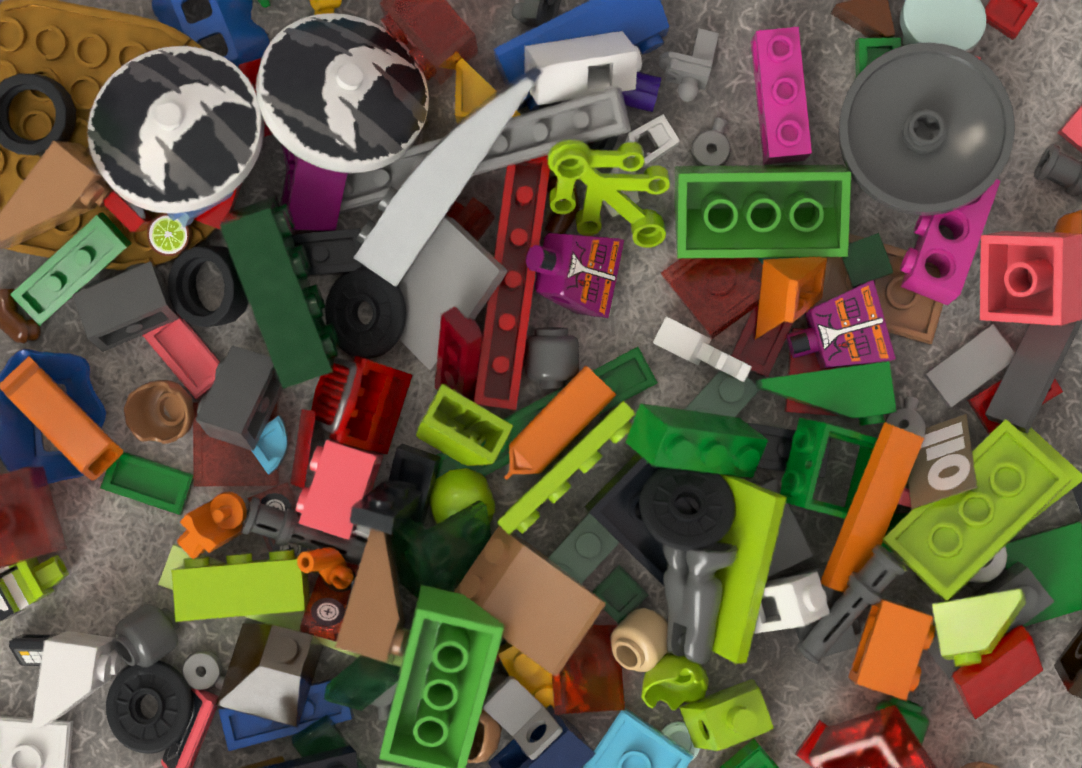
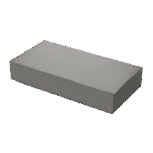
M990 324L923 375L946 406L952 408L1008 366L1015 352L994 324Z

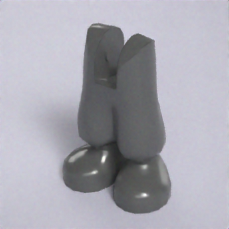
M717 542L702 550L682 551L663 544L664 555L668 563L667 570L664 573V589L668 607L667 651L676 656L685 655L692 662L706 664L709 662L712 654L717 615L723 592V584L720 579L714 577V573L716 570L728 567L737 559V547L732 544Z

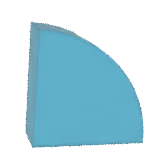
M277 416L266 424L254 451H252L268 475L272 474L280 466L288 448V431L281 416Z

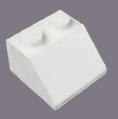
M66 631L45 640L31 728L41 729L60 718L109 682L112 675L118 674L122 658L113 645V637Z

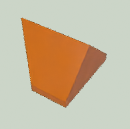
M827 258L764 259L755 340L784 321L795 322L822 299Z

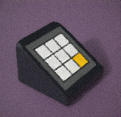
M22 634L9 641V648L21 666H41L45 640L59 634Z

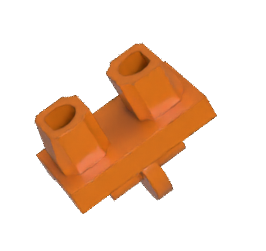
M234 492L220 493L212 501L187 513L182 518L180 523L187 530L178 538L177 543L192 559H195L205 551L210 553L242 534V524L247 515L245 502Z

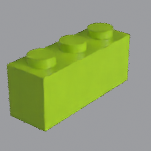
M294 549L270 551L269 559L252 560V553L226 555L227 563L210 564L209 557L183 559L184 567L171 570L175 622L305 611L311 607L308 573H304L299 569L297 564L298 557H295Z

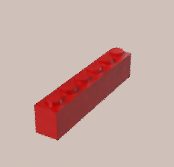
M548 155L506 167L494 258L508 273L487 302L474 403L479 406L508 410L517 409L536 273L528 269L526 257L531 247L540 245L550 173Z

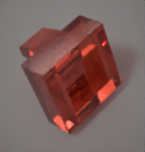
M472 197L466 207L455 200L446 213L447 217L456 220L477 242L496 218L486 205Z

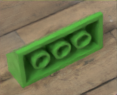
M844 165L675 166L674 210L677 258L848 257L851 171Z
M421 585L384 730L379 759L417 768H466L502 638L504 624L465 595Z

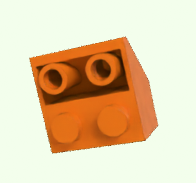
M884 598L879 603L871 605L848 678L858 685L907 700L909 691H915L920 681L921 667L918 666L922 650H928L933 641L935 626L931 625L933 616L916 608Z

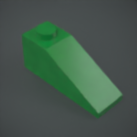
M889 361L756 380V387L759 390L843 418H858L859 426L884 423V414L897 412Z

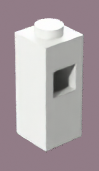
M623 31L525 46V73L534 67L542 71L529 92L538 105L574 100L615 87L621 88L622 91L635 90L636 75L641 70L642 59L638 47L633 46Z
M818 572L766 581L754 634L805 626L830 614L826 602V594L822 588Z

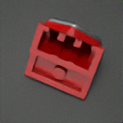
M355 356L354 362L335 357L333 372L320 376L315 387L311 411L316 412L314 425L330 432L329 438L336 442L368 451L372 450L388 454L413 375Z

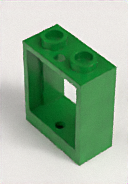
M799 418L797 429L792 439V448L786 471L781 481L780 495L786 497L785 503L846 519L878 438L828 423ZM828 437L860 446L844 507L812 499Z

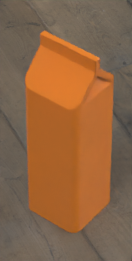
M28 356L0 383V389L15 406L90 480H96L123 454V449L31 357Z
M585 365L509 444L510 471L504 478L508 480L513 474H540L605 408L616 394Z

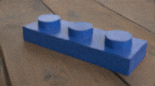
M344 676L311 684L298 728L222 707L218 710L228 751L352 720L354 717Z

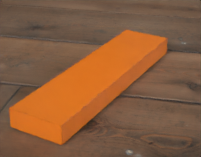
M884 422L820 580L821 584L844 593L849 587L847 581L851 573H858L874 555L873 548L877 544L881 546L923 443V437Z

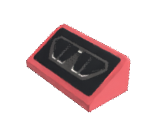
M191 688L193 709L189 723L180 740L165 750L161 761L164 768H193L217 710L218 695L206 690Z

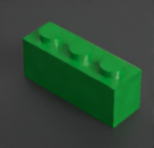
M643 403L639 405L626 439V443L652 466L753 478L768 442L767 438L739 417Z

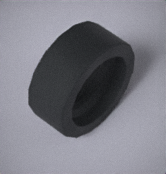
M19 73L5 78L0 83V144L4 148L16 154L43 156L53 141H69L76 126V108L71 95L59 82L43 75ZM28 89L39 90L45 93L52 100L56 110L55 124L51 132L38 140H26L18 136L12 130L9 122V107L13 98L19 92Z
M196 246L183 251L174 261L168 277V293L172 306L183 320L193 326H221L236 321L246 311L249 301L228 247ZM206 261H211L217 266L225 284L224 297L220 306L215 311H210L204 307L199 300L196 290L197 274L200 267Z

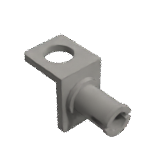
M497 674L490 678L486 692L488 697L484 700L482 708L514 737L530 759H536L562 733V727L545 706L513 676L506 677L503 674ZM546 724L547 728L542 738L534 743H530L532 732L538 726Z

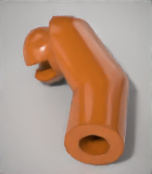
M332 547L305 551L298 556L297 564L302 572L318 571L327 584H333L337 589H345L353 581V571L347 567L346 561L340 552Z

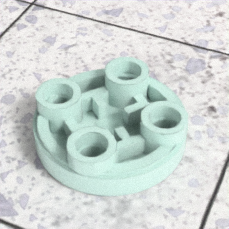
M905 0L900 12V26L904 35L903 44L905 46L916 43H940L954 46L970 53L984 34L986 28L985 9L980 0Z

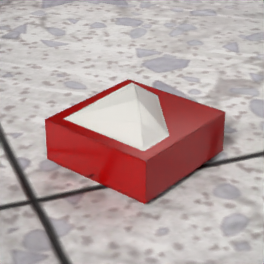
M112 191L103 201L104 206L131 232L146 231L153 220L143 208L128 202L115 191Z

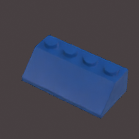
M589 0L494 48L496 67L505 85H508L525 73V46L623 31L633 46H637L641 54L644 55L664 44L662 38L667 36L669 24L661 0ZM528 92L519 105L518 110L527 106L529 111L539 109L540 105L536 103L530 92Z

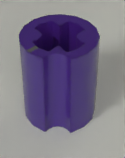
M637 72L636 89L622 91L625 106L653 113L662 78Z

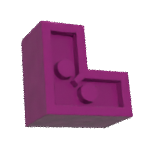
M281 144L286 165L281 205H288L295 223L294 229L334 231L337 227L347 173L331 171L310 164Z

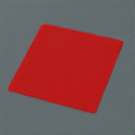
M301 409L290 484L304 489L316 412Z

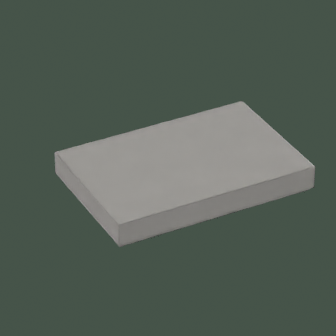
M443 218L398 284L406 306V322L400 340L430 371H437L441 314L456 306L466 318L474 320L508 273L453 218Z

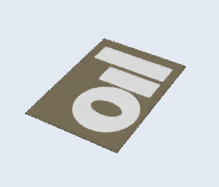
M967 414L925 429L923 443L908 478L911 509L977 488Z

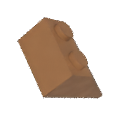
M53 141L0 212V249L12 248L95 209L97 205L100 207L104 206L103 201L114 190L97 169L90 150L81 143Z
M498 526L454 591V593L465 595L503 623L502 638L556 677L606 605L603 600L530 543L512 533L509 535L500 526Z
M370 529L335 647L393 663L395 655L403 656L409 632L403 630L405 618L390 534Z

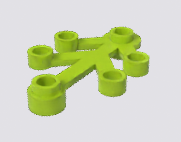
M578 140L561 141L555 144L548 153L549 167L558 177L556 187L549 193L550 208L557 214L572 212L576 207L573 188L575 180L580 179L587 187L583 209L578 211L575 216L579 234L593 236L600 232L602 228L600 211L602 200H604L631 223L632 239L636 245L644 248L655 247L661 244L666 237L662 216L652 209L642 210L622 191H647L653 195L662 194L670 187L668 171L663 166L655 165L647 168L643 174L600 173L594 167H620L627 172L639 170L645 162L642 146L636 142H627L622 144L617 151L590 150L585 143Z

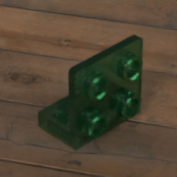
M478 500L427 530L422 523L414 522L411 518H408L391 533L390 537L400 583L417 598L421 585L454 592L492 537L487 505Z

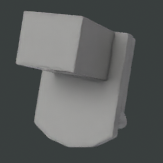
M699 28L691 56L671 51L665 52L660 56L659 67L666 71L665 81L679 84L678 95L681 100L690 102L697 97L699 89L705 90L710 76L719 33Z

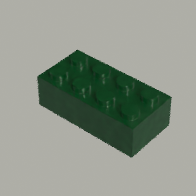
M277 196L228 212L219 226L282 388L285 389L333 372L334 358L338 357L337 348L340 347L339 339L333 324L325 325L322 309L325 308V303L318 285L310 286L308 281L307 269H310V263L303 245L295 246L291 235H293L292 229L295 228V223L288 205L280 206Z

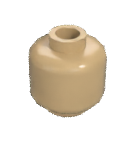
M646 608L635 609L614 628L610 637L615 660L625 669L637 672H648L654 668L661 658L669 653L667 651V620L657 612Z

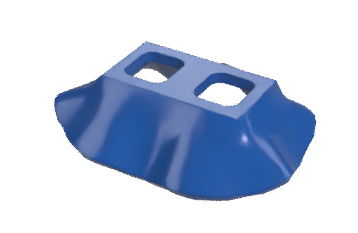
M152 0V9L159 22L181 31L197 43L216 34L223 35L228 48V53L224 58L232 62L236 67L242 63L262 58L270 44L265 30L251 19L252 0H209L212 15L196 23H189L184 14L182 6L188 0Z
M22 349L8 360L0 373V383L29 356L57 384H63L66 387L67 394L102 428L106 418V411L90 382V366L85 358L70 353H49ZM0 389V460L15 480L22 486L34 490L47 484L84 476L61 451L48 452L43 448L42 432Z

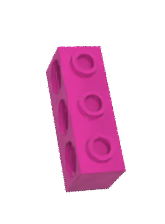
M799 27L756 31L751 40L763 165L805 161L812 154Z
M996 179L984 194L962 208L938 215H919L913 231L919 237L915 248L909 247L902 260L900 271L904 272L905 275L900 287L947 306L960 296L1000 180ZM939 225L948 227L954 235V240L945 238L939 231ZM926 262L938 267L940 278H935L927 272L925 268Z

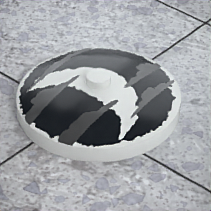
M335 13L318 14L293 22L280 31L270 42L262 57L257 75L256 92L260 111L273 135L299 158L331 171L345 173L367 172L393 163L402 157L414 144L427 117L429 104L428 87L423 71L412 52L388 30L356 16Z
M172 46L152 50L139 55L120 67L99 91L93 103L88 121L90 153L97 169L109 186L128 202L146 210L162 213L194 211L214 204L230 194L243 182L254 167L264 137V119L260 111L257 95L243 72L232 62L214 52L188 46Z

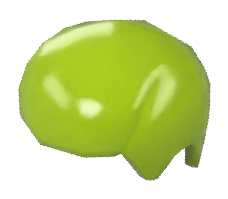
M467 468L450 470L436 479L430 496V507L434 520L440 529L455 537L474 535L489 525L495 513V501L488 482L481 473Z
M665 654L654 668L645 672L641 698L649 708H654L658 701H663L668 704L672 711H675L684 702L692 703L705 698L709 681L707 672L700 663L688 660L685 655Z

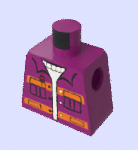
M548 233L544 238L543 246L535 245L531 247L526 257L528 269L537 272L534 286L536 293L575 314L609 318L625 240L620 238Z
M874 280L805 312L808 328L787 334V342L792 357L797 358L816 353L820 368L879 363L896 359Z

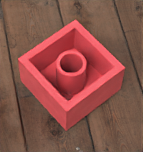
M1001 231L981 235L980 320L1059 326L1082 320V233Z
M326 440L325 445L322 447L317 446L309 470L315 472L312 484L308 488L304 487L302 489L296 506V511L302 513L299 524L347 540L355 537L357 525L350 523L352 506L372 491L384 455L342 444L335 440Z

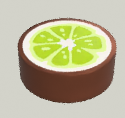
M167 214L155 217L147 230V239L150 246L155 252L163 256L181 254L189 248L193 238L191 225L183 227L178 219L173 221Z

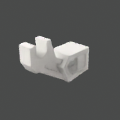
M664 114L628 133L625 143L638 142L640 137L648 135L656 150L652 153H646L645 162L642 166L645 168L678 146L680 142ZM613 167L610 173L635 174L636 171L627 172L620 167ZM622 191L635 204L639 203L638 191ZM602 200V204L611 219L620 215L607 202Z
M667 316L653 341L654 344L696 365H699L702 360L742 382L745 381L751 369L750 365L709 345L711 338Z

